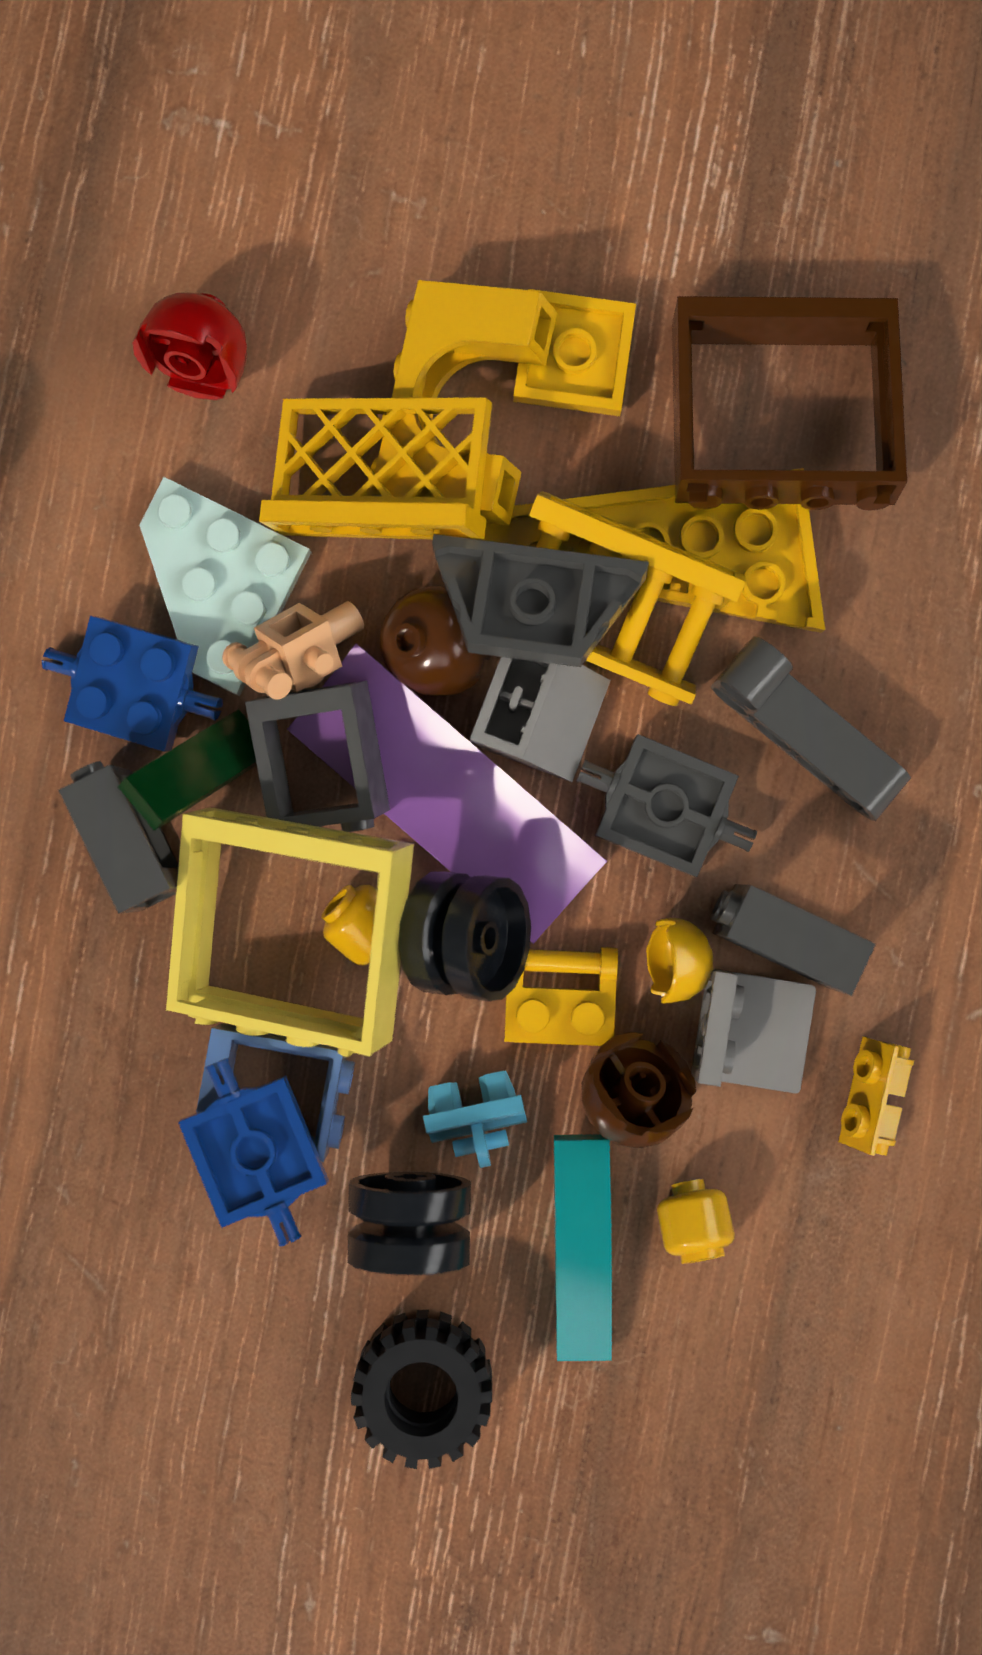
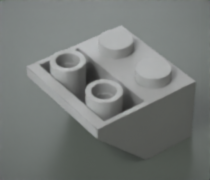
M501 657L470 737V742L476 747L573 782L611 680L583 665L581 667Z

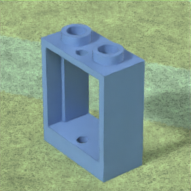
M222 1023L212 1027L196 1113L207 1109L219 1098L209 1072L206 1070V1066L228 1058L232 1071H234L238 1045L327 1060L329 1064L316 1136L312 1137V1140L322 1162H324L329 1154V1148L339 1149L345 1122V1116L336 1115L339 1093L349 1095L355 1062L346 1060L345 1056L337 1052V1047L323 1044L314 1047H299L287 1043L286 1036L273 1033L262 1036L244 1035L236 1031V1026Z

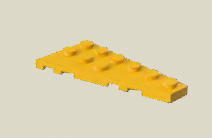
M675 485L563 499L745 575L746 583L737 603L724 598L722 605H715L713 612L819 633L825 631L810 512L808 509L803 508L801 504H777L775 507L763 510L751 509L745 504H721L711 509H698L692 507L690 503H675ZM534 503L515 505L510 526L486 522L484 541L536 547L542 531L537 529L540 520L529 516ZM574 534L570 535L568 541L562 540L559 550L593 554L589 551L591 541ZM622 555V557H621V558H623V559H631V558L626 557V556H624V555ZM673 576L670 584L664 583L657 601L691 607L695 595L691 593L694 585Z

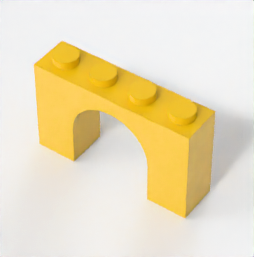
M418 280L414 299L410 300L406 309L405 322L407 331L402 352L398 353L394 362L395 384L391 398H437L442 387L452 375L461 368L478 361L497 360L546 366L557 316L556 310L540 291ZM407 414L390 431L404 447L427 425L418 414ZM428 414V416L433 420V414ZM385 436L382 437L379 455L371 465V470L375 474L398 453ZM435 436L412 458L427 475L450 452L445 447L440 446ZM470 453L464 457L468 463ZM486 455L480 514L487 519L486 522L510 526L522 472L501 455ZM406 463L384 486L392 496L403 497L420 479ZM458 463L435 486L444 497L465 498L467 473ZM378 490L373 494V496H382ZM428 491L423 497L434 496L431 494L430 491Z

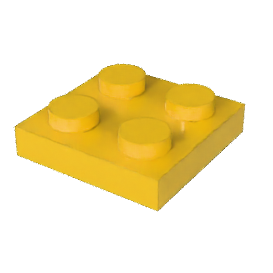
M528 289L540 291L556 310L557 316L546 366L518 363L513 402L620 416L636 303Z

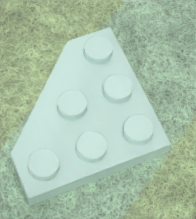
M163 477L140 523V528L177 640L199 646L192 671L193 674L240 697L246 684L235 676L233 670L225 666L222 660L223 652L229 644L234 642L242 643L247 648L258 643L254 627L283 611L312 552L309 548Z

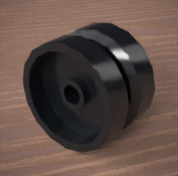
M445 871L429 872L416 883L408 896L400 921V957L402 968L411 985L427 993L441 995L460 994L468 999L489 1002L504 999L518 983L524 971L530 949L531 919L527 899L521 887L510 878L495 876L470 877L465 873Z
M384 1172L352 1178L349 1182L348 1212L365 1222L349 1230L347 1263L357 1269L391 1275L441 1274L460 1270L468 1266L470 1261V1231L455 1222L470 1214L471 1181L459 1176L430 1172Z

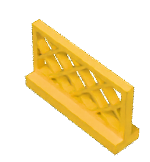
M487 397L283 399L271 500H261L259 522L283 536L433 539V534L484 540L487 519L480 514L492 402ZM299 414H317L325 426L303 446L296 437ZM327 414H337V415L334 416L332 419H330ZM356 414H367L375 426L352 446L340 430ZM377 414L387 415L381 420ZM407 414H418L427 426L403 447L390 430ZM428 414H438L433 420L428 416ZM458 414H474L472 433L455 448L441 430ZM335 436L347 453L325 473L313 459V456ZM385 436L398 453L375 474L363 460L362 456ZM436 436L450 453L426 475L412 457ZM470 453L468 463L464 457ZM307 463L319 480L303 495H289L291 477ZM356 463L369 480L352 496H343L334 483ZM407 463L420 481L403 497L392 496L384 484ZM459 463L467 473L465 498L444 497L435 484ZM327 490H328V491L330 492V494H331V495H322V494H323L325 491H327ZM378 490L382 496L372 495ZM428 491H430L431 494H432L434 497H423V496H424Z

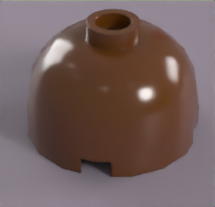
M445 586L424 587L410 591L396 601L384 618L380 632V649L387 669L399 682L420 694L427 696L460 694L477 683L481 677L477 676V674L482 669L484 660H490L491 655L468 652L455 610Z
M636 1032L613 1036L600 1046L592 1057L581 1082L582 1104L590 1123L602 1137L620 1146L645 1148L662 1143L690 1118L693 1108L691 1109L692 1096L696 1093V1084L687 1062L672 1046L661 1040L657 1045L650 1041L641 1040L644 1034Z

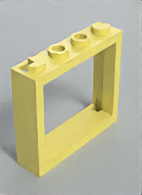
M211 807L184 813L166 1010L196 1018L195 1024L212 1025L222 1022L236 1025V1031L244 1035L262 1036L273 1033L286 1036V1042L294 1046L314 1047L323 1044L337 1047V1052L345 1057H349L354 1053L371 1056V1054L392 1042L401 967L399 951L400 921L409 894L414 844ZM221 843L379 872L364 1018L209 986Z

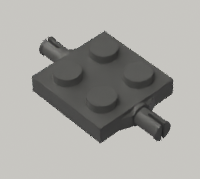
M639 734L635 736L625 762L615 772L585 760L581 770L596 775L600 779L580 771L576 780L606 792L605 811L595 833L596 837L693 877H698L708 851L719 839L749 852L753 842L738 837L734 833L754 840L757 835V830L727 819L729 816V799L738 780V775Z

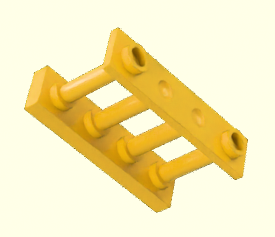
M541 491L537 494L529 516L540 520L537 529L542 531L536 547L559 550L562 540L568 541L570 535L574 534L591 541L589 551L593 555L621 558L624 555L634 560L649 562L646 580L636 592L613 649L611 650L598 644L586 661L649 687L647 694L662 703L677 706L679 700L692 705L696 696V685L683 680L715 605H722L724 598L737 603L746 583L745 575ZM674 576L694 585L691 593L695 595V598L665 667L661 671L632 658L664 583L670 584Z

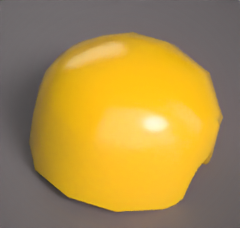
M680 918L657 920L655 924L657 927L653 930L646 948L647 967L654 983L650 991L655 995L663 996L661 998L662 1004L689 1000L706 988L713 971V951L705 934L691 922Z

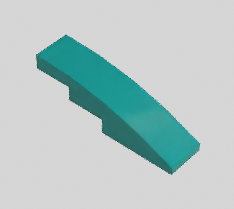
M601 1134L554 1135L557 1361H612L610 1140L602 1137Z

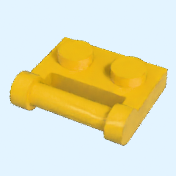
M601 947L600 952L529 949L524 971L515 988L506 996L504 1042L602 1046L614 1036L618 948ZM524 971L599 974L598 990L524 987Z

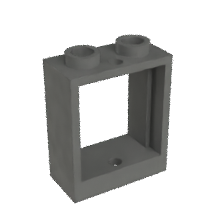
M367 680L299 692H289L286 697L275 700L270 696H264L245 702L267 818L318 827L341 824L342 831L354 832L374 827V819L390 810ZM341 710L358 803L294 812L277 720Z
M98 761L73 772L70 775L73 783L59 789V793L118 914L140 912L176 895L179 864L161 827L154 831L118 788L124 778L134 771L114 765L104 767L102 762Z
M735 884L730 892L723 890L710 916V920L717 922L712 932L713 934L829 989L850 996L853 995L876 945L752 885Z

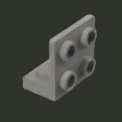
M713 969L703 993L691 1069L694 1079L700 1084L721 1087V1082H728L789 1093L800 1092L816 988L805 983Z

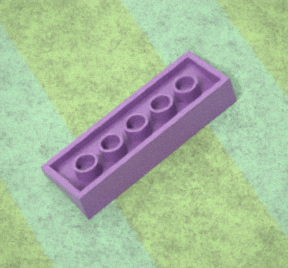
M355 643L341 662L342 667L334 671L323 687L365 680L368 682L390 810L384 814L450 872L465 873L470 877H505L517 883L528 902L531 919L530 941L534 944L584 886L604 866L607 860ZM336 710L298 716L287 730L355 788L342 711Z

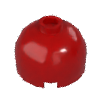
M175 293L156 302L140 324L132 342L134 355L143 369L150 375H153L155 368H158L162 373L170 377L167 384L168 387L198 399H222L227 389H231L233 393L244 372L247 359L246 336L241 324L219 298L207 293Z

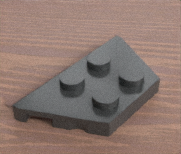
M433 534L432 539L433 553L469 653L581 667L639 590L646 580L649 563L647 561Z

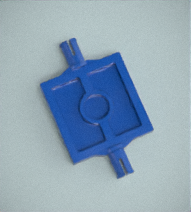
M90 616L83 646L77 656L55 650L52 647L47 648L43 657L62 662L42 660V668L44 670L54 671L71 677V693L64 722L163 752L170 751L173 748L178 725L187 712L216 721L221 711L202 706L201 704L214 708H222L223 706L222 698L193 691L192 671L199 646L102 617Z
M228 1058L206 1066V1070L209 1072L219 1098L207 1109L181 1119L178 1124L221 1228L247 1217H264L268 1215L278 1239L279 1247L287 1245L289 1241L292 1243L298 1240L302 1235L298 1231L289 1206L300 1195L327 1184L329 1178L287 1077L283 1076L260 1087H243L240 1089Z

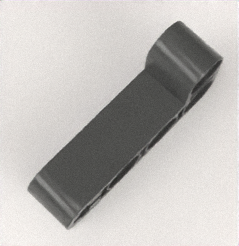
M753 637L711 685V689L728 706L866 818L876 821L911 779L909 773L789 673L793 666L778 649L759 637Z

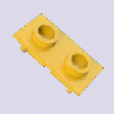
M862 1036L859 1053L853 1065L854 1075L847 1106L841 1117L842 1128L839 1143L875 1156V1153L887 1156L889 1146H895L902 1108L886 1103L889 1094L905 1097L911 1068L915 1061L909 1059L911 1048L893 1043L888 1044Z

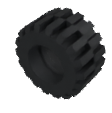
M417 1310L416 1318L408 1320L405 1312L394 1316L392 1326L388 1327L383 1323L375 1330L373 1340H367L362 1349L353 1379L351 1405L356 1406L354 1420L357 1428L366 1427L367 1429L364 1440L372 1449L381 1443L384 1446L382 1457L392 1463L397 1455L406 1457V1468L417 1469L418 1460L428 1459L429 1469L441 1467L442 1456L448 1454L454 1462L463 1456L465 1443L472 1447L477 1443L481 1436V1425L487 1426L490 1418L492 1368L490 1359L486 1360L485 1346L480 1338L476 1340L471 1338V1328L463 1321L458 1327L452 1325V1315L440 1312L439 1320L428 1318L429 1310ZM418 1362L431 1363L439 1366L450 1375L456 1385V1394L448 1404L438 1410L431 1412L414 1411L401 1404L393 1394L390 1386L392 1376L406 1365Z

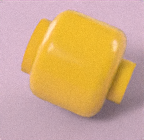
M351 885L345 886L331 899L321 915V918L325 921L323 934L326 941L352 963L359 966H365L370 963L377 889L371 885H360L356 888Z
M704 1179L690 1180L671 1185L673 1196L663 1199L657 1206V1214L666 1252L673 1256H680L682 1264L724 1257V1247L729 1246L735 1239L725 1193L718 1189H705Z

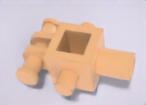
M349 601L342 603L323 615H319L303 604L298 603L254 627L258 643L249 648L239 642L229 644L223 652L222 660L225 666L233 670L235 676L256 692H266L271 698L279 700L286 697L291 689L299 692L304 688L313 687L319 684L325 676L341 668L342 663L336 645L364 629V622L358 609Z

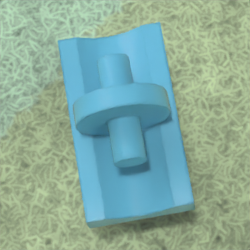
M507 1071L494 1072L479 1077L483 1103L467 1107L462 1106L457 1082L430 1086L428 1089V1109L430 1115L423 1116L426 1133L429 1134L431 1142L434 1143L472 1134L473 1137L452 1141L455 1157L476 1153L480 1168L491 1166L489 1150L509 1146L506 1129L485 1134V1131L527 1122L522 1096H516Z

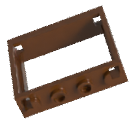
M677 296L672 321L675 503H690L692 507L698 509H711L721 504H745L748 508L757 510L769 509L777 504H801L803 508L808 510H822L833 505H857L859 509L869 511L895 505L907 483L898 298ZM692 344L871 346L876 471L694 469Z

